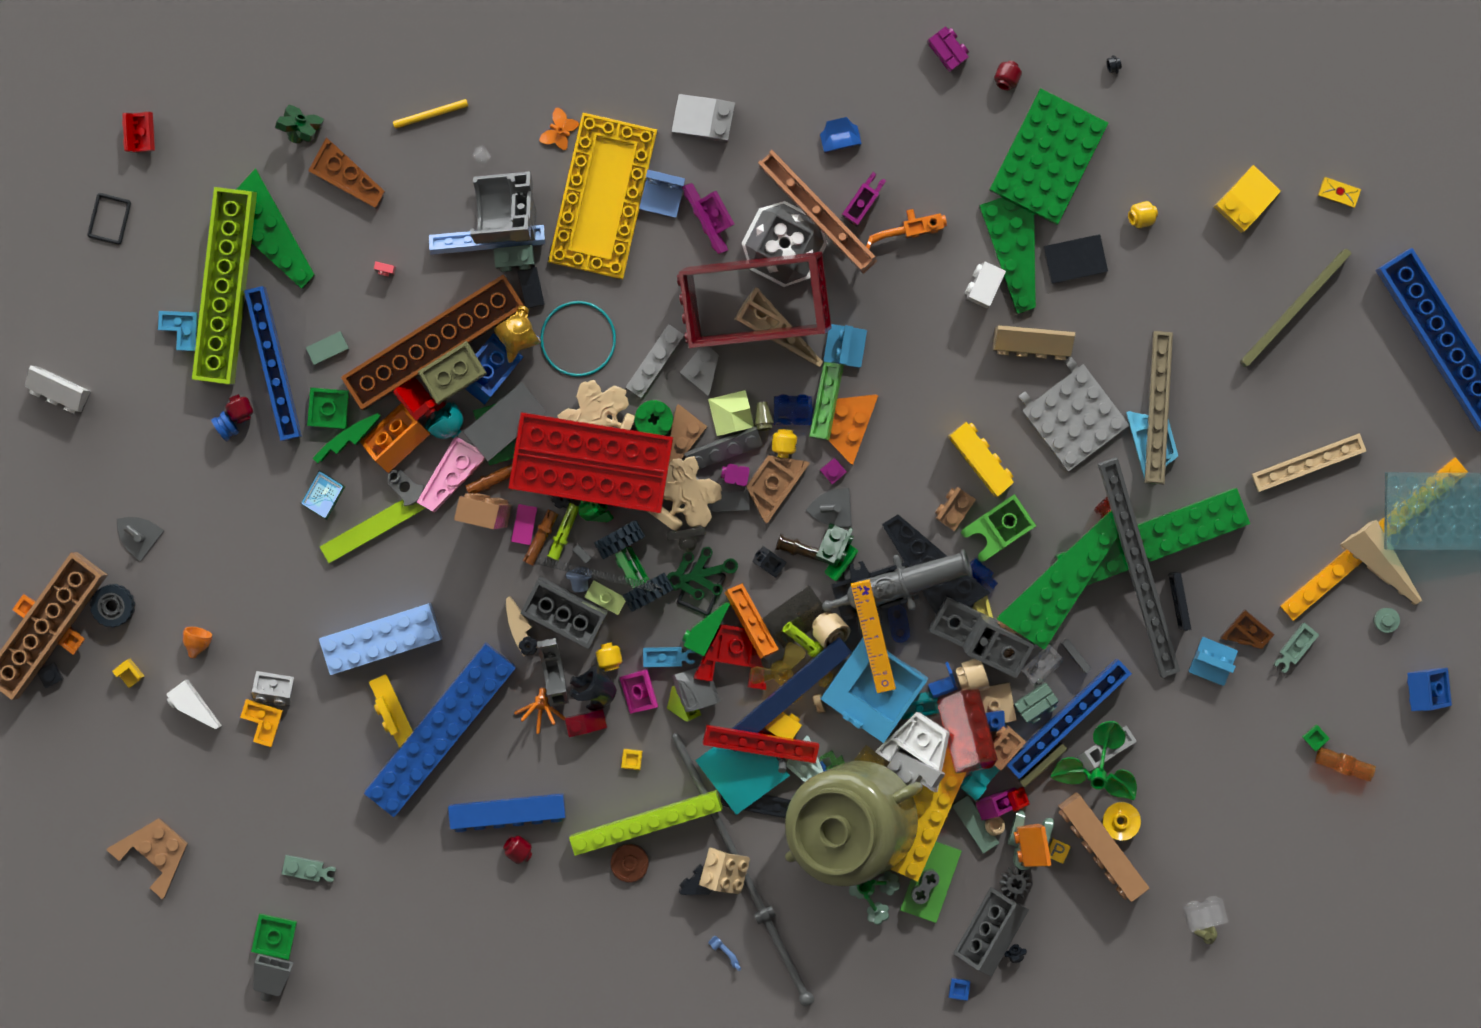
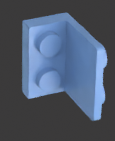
M647 170L639 208L676 218L685 178Z

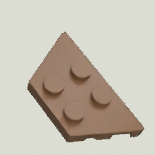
M769 455L765 458L746 485L764 522H769L810 464L808 461Z

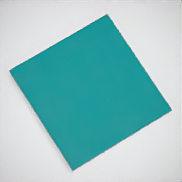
M712 747L695 760L736 815L790 776L787 771L785 773L778 771L779 761L777 757L742 751L734 752L730 749Z

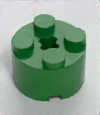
M646 401L636 410L635 425L639 432L665 436L672 428L673 414L670 408L661 401ZM652 414H654L655 417L659 416V420H657L656 425H654L652 422L649 423V419H651Z

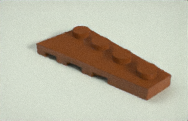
M326 137L308 171L377 208L385 191Z

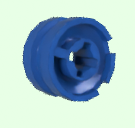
M225 411L220 413L218 418L214 417L211 419L214 427L226 442L231 439L232 435L236 436L239 434L235 423L230 420Z

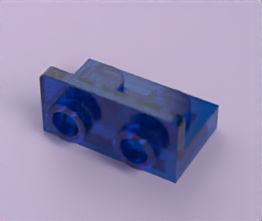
M786 394L774 396V425H812V396L805 394L798 396Z

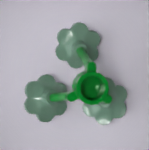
M886 871L884 876L879 877L878 881L873 879L859 885L849 886L850 895L856 896L858 899L865 898L870 904V907L867 909V920L869 922L880 925L889 918V907L882 905L880 902L873 903L870 895L875 891L874 886L880 885L879 889L881 892L893 895L895 891L900 889L899 876L891 871Z

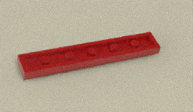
M706 725L703 745L810 763H816L819 743L711 725Z

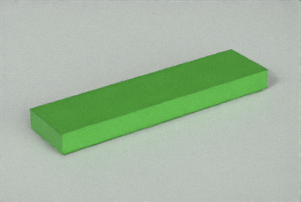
M823 363L809 436L811 438L830 439L844 367L842 364Z

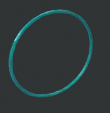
M584 301L568 302L554 309L546 318L540 336L543 354L551 366L563 374L575 377L591 375L602 369L612 357L616 345L615 328L609 316L598 306ZM572 304H584L599 310L607 318L613 332V345L606 361L597 369L582 374L569 373L554 365L546 354L543 342L544 330L551 316L559 309Z

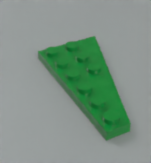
M255 168L236 189L257 192L251 243L303 289L315 274L260 177L259 172Z
M1003 197L979 205L1000 267L1006 271L1004 279L1016 313L1019 314L1035 308L1034 213Z

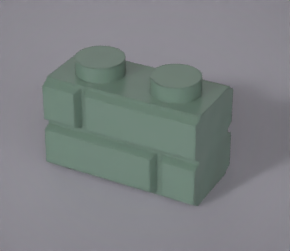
M1044 682L1016 701L1014 706L1027 724L1029 722L1034 724L1042 718L1040 716L1045 711L1050 713L1057 708L1056 704L1059 701L1048 684Z

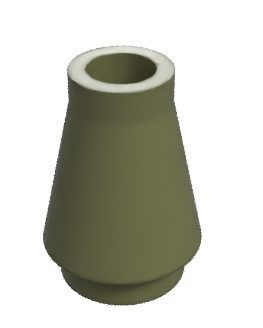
M768 402L756 403L755 426L757 430L767 431L773 429L772 425L774 422Z

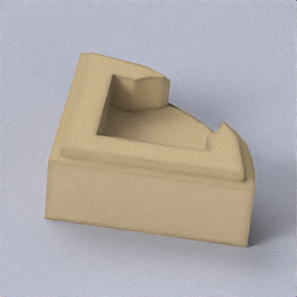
M821 693L815 694L812 697L818 713L826 712L824 703L821 700Z

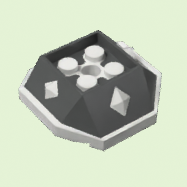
M786 201L759 208L742 241L747 260L822 252L823 254L828 244L824 233L800 208ZM782 238H787L790 241L788 248L780 247L779 241ZM809 262L750 268L751 271L782 287L810 279Z

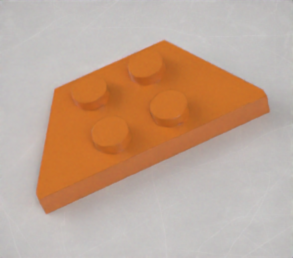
M876 394L837 399L830 439L828 441L852 465L877 401L878 395Z

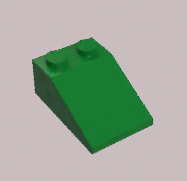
M726 601L694 625L691 631L687 629L682 638V641L685 642L683 646L705 656L730 603Z

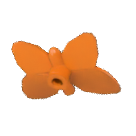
M557 107L553 112V122L555 125L550 124V128L554 130L545 131L539 141L544 144L556 143L559 148L566 150L568 146L566 136H570L569 132L575 130L579 126V122L567 119L565 112Z

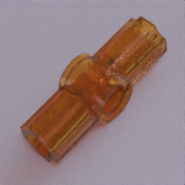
M1322 747L1318 750L1315 763L1333 768L1334 771L1348 776L1353 775L1370 782L1376 766L1357 760V758L1341 752L1339 754Z

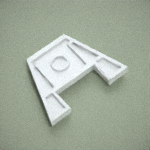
M916 712L875 752L891 762L896 752L902 747L925 764L942 771L950 732L920 712ZM923 778L921 779V784H923L933 792H938L939 784L936 788L931 787Z

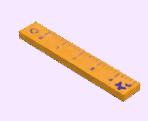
M870 579L851 583L876 691L881 693L895 690L896 686Z

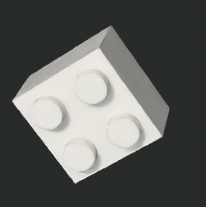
M987 262L977 265L973 276L976 278L974 282L968 284L965 294H967L966 299L984 308L990 307L1006 271Z

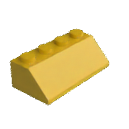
M965 422L947 437L993 496L998 497L1014 483L1012 480L1014 476L1007 468L1005 470L1000 465L1002 461L996 453L991 454L988 450L990 445L987 441L977 436L978 430L972 423L968 424Z

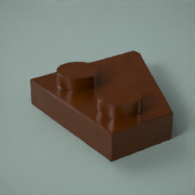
M1244 609L1221 635V638L1262 649L1275 634Z

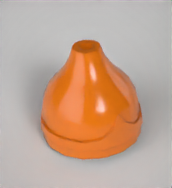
M186 627L184 629L183 644L190 658H196L199 653L209 647L212 640L211 632L198 627Z

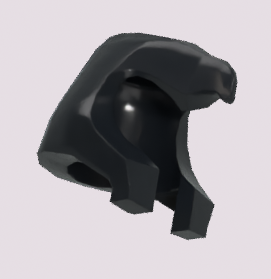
M595 665L578 677L572 676L570 684L577 688L591 683L588 689L581 693L574 689L570 691V696L577 701L591 700L590 704L586 706L589 710L605 708L613 701L617 692L612 680Z

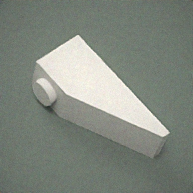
M188 679L166 694L168 696L167 701L172 708L176 707L177 710L214 729L222 726Z

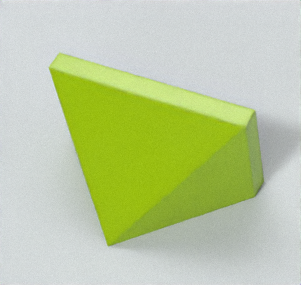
M675 685L672 686L667 709L686 722L701 716L702 714L699 709L690 712L685 711L681 699L676 692Z

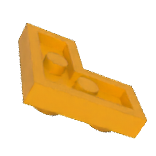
M249 699L245 700L240 718L258 723L253 742L268 747L273 746L283 710Z

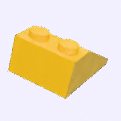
M1252 165L1213 207L1242 233L1259 217L1281 191L1261 171Z

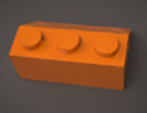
M401 403L368 433L360 443L375 462L389 473L423 442L430 433L419 420L415 421Z

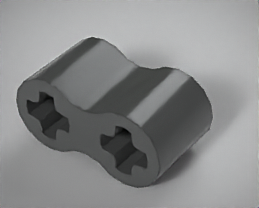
M934 869L924 870L920 883L912 888L911 896L918 904L926 903L929 899L930 890L939 883V875ZM932 874H934L933 877L935 880H930L928 883L926 876H931ZM923 890L925 896L917 898L916 892Z

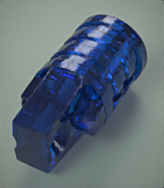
M975 557L970 562L972 576L982 586L986 582L994 589L998 584L991 577L994 573Z

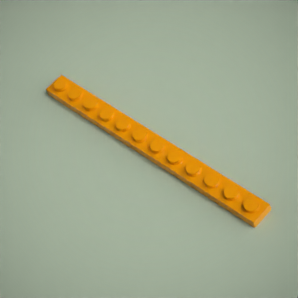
M1456 457L1451 459L1378 522L1388 540L1468 472ZM1346 549L1282 603L1280 607L1294 621L1361 564L1362 561L1354 558L1353 554Z

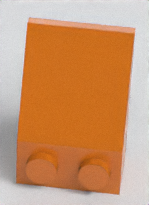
M1038 823L1016 827L1017 832H1014V839L1016 844L1019 843L1020 851H1017L1018 862H1022L1024 867L1051 866L1045 826Z

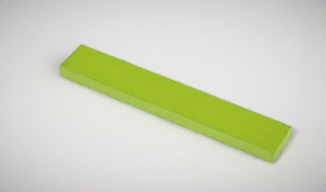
M402 499L321 545L320 549L328 563H331L426 508L418 503L404 507V500Z

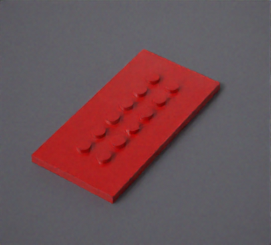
M521 412L509 489L661 513L674 437Z

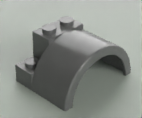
M531 172L474 177L473 184L478 211L477 231H474L473 228L470 229L474 243L535 240L537 211L532 196L533 180Z

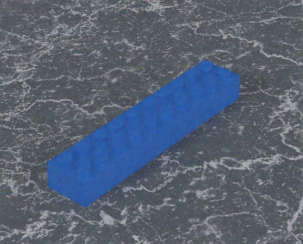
M1407 249L1375 271L1477 432L1481 431V356L1414 249Z
M485 642L365 789L364 794L391 816L395 817L507 680L516 666Z

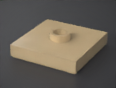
M1010 683L992 685L989 689L972 694L975 711L986 713L1003 710L1005 713V723L1016 721Z

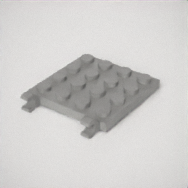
M1072 357L1064 361L1071 370V373L1035 401L1031 400L1026 391L1018 396L1026 406L1022 410L1067 471H1070L1129 426V423L1086 366L1082 364L1078 367Z

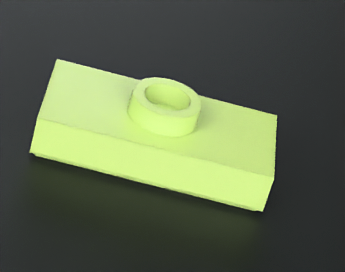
M593 580L585 595V598L619 615L626 602L621 594Z

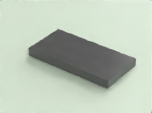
M521 382L463 431V433L483 457L489 461L517 437L521 412L542 416L547 411Z

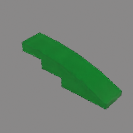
M379 413L374 414L342 431L329 441L312 459L320 464L331 451L339 454L350 441L357 445L379 421L382 415Z

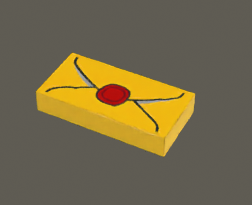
M1324 177L1318 196L1355 208L1361 189Z

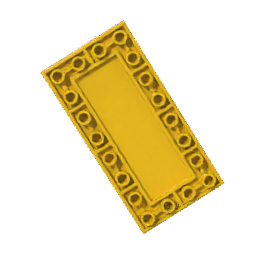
M582 113L548 263L623 280L657 129Z

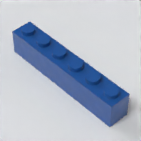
M564 793L450 804L448 806L450 829H455V832L467 831L469 827H474V830L486 829V826L493 825V828H503L505 824L510 823L513 826H523L524 822L530 821L532 824H542L543 820L550 819L551 823L562 822V818L566 817Z

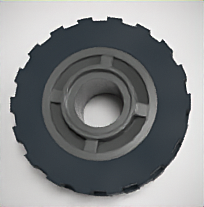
M109 584L101 587L91 598L90 610L93 618L99 624H103L106 627H116L126 623L135 611L133 595L122 585ZM110 601H114L117 604L115 611L109 608Z

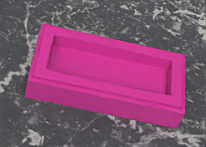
M518 504L511 542L531 545L538 507Z

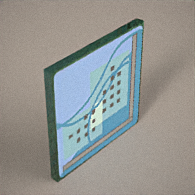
M318 471L301 504L327 520L346 486L325 473Z

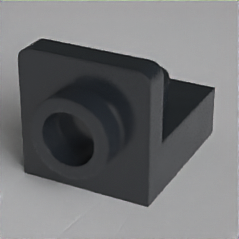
M764 546L755 553L752 561L775 578L787 563Z

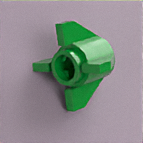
M581 500L579 514L586 521L607 523L614 518L609 510L605 512L607 509L606 504Z

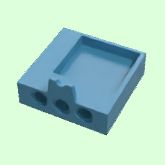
M862 638L822 695L821 700L841 713L843 718L851 722L855 727L864 729L884 743L928 681V677L887 650L896 689L877 693L864 638Z

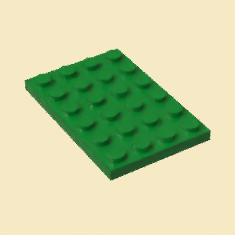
M1040 88L989 191L1058 225L1108 122Z

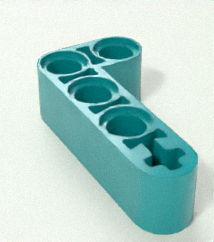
M984 756L962 781L960 788L976 801L985 792L988 783L1000 770Z

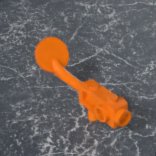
M914 209L907 210L908 221H903L902 227L870 235L866 247L869 249L872 244L879 240L905 234L906 238H916L926 233H938V231L943 230L947 226L945 215L941 216V213L916 219Z

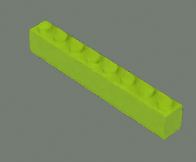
M715 790L572 834L569 839L576 856L722 811L723 807L718 791Z

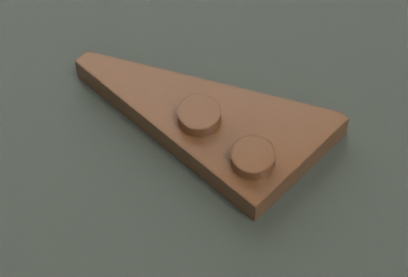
M679 404L676 406L670 437H674L670 462L673 459L682 460L685 456L684 453L689 451L707 428L705 424Z

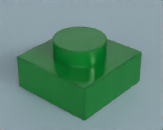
M1317 724L1302 736L1315 752L1330 740Z

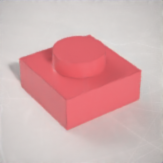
M376 261L374 269L378 271L379 275L389 277V274H395L396 267Z

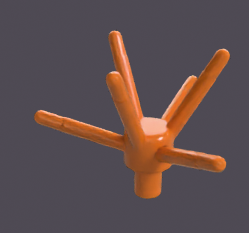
M545 688L539 689L535 702L514 712L517 715L528 710L521 718L523 722L535 708L538 709L536 734L540 733L542 710H546L552 725H555V721L550 711L562 720L566 718L552 706L550 707Z

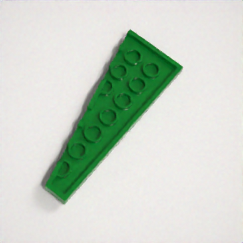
M1110 510L1099 520L1094 527L1083 535L1077 543L1050 566L996 619L1045 650L1118 537L1112 511Z

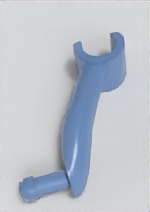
M717 936L712 937L708 942L712 949L716 951L720 948L729 957L732 967L740 971L741 967L735 954Z

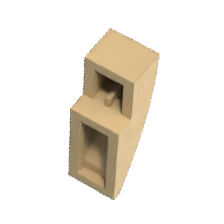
M509 596L506 598L508 623L512 636L519 648V642L524 637L529 636L526 631L532 628V625L524 615L520 614L521 610L512 597Z

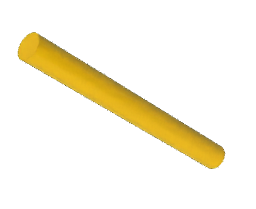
M464 99L393 121L395 129L468 107V103Z

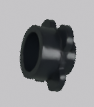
M1014 944L1005 952L1004 956L1009 957L1012 963H1019L1023 961L1027 950L1025 948L1022 949L1018 944Z

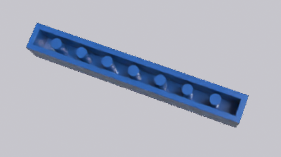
M264 286L244 290L280 441L302 437L267 289Z
M1119 659L1111 662L1024 744L1008 762L1007 767L1020 779L1132 673Z

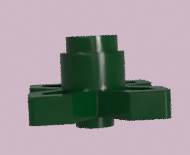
M288 105L284 116H280L276 121L275 128L287 132L289 141L293 143H302L303 140L311 142L314 138L315 130H320L324 118L314 114L305 116L300 108Z

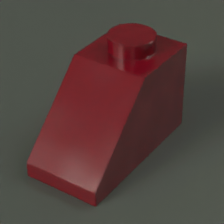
M603 709L565 718L569 737L607 728Z

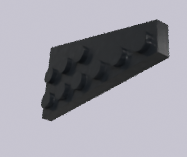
M899 514L882 523L902 559L908 561L909 565L907 567L947 557L944 552ZM968 575L922 591L936 614L946 596L966 606H970L991 593L973 577Z

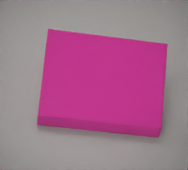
M648 669L619 677L630 714L658 707Z

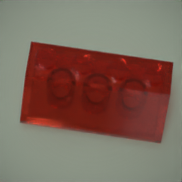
M979 689L959 691L938 700L937 705L943 728L950 732L948 747L955 773L992 768L998 761Z

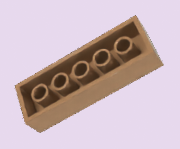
M1077 792L1058 805L1061 809L1058 813L1066 823L1070 821L1072 832L1076 837H1082L1084 840L1081 842L1090 854L1094 853L1093 860L1101 869H1106L1105 876L1113 885L1115 883L1118 885L1115 889L1124 900L1128 898L1132 902L1150 889Z

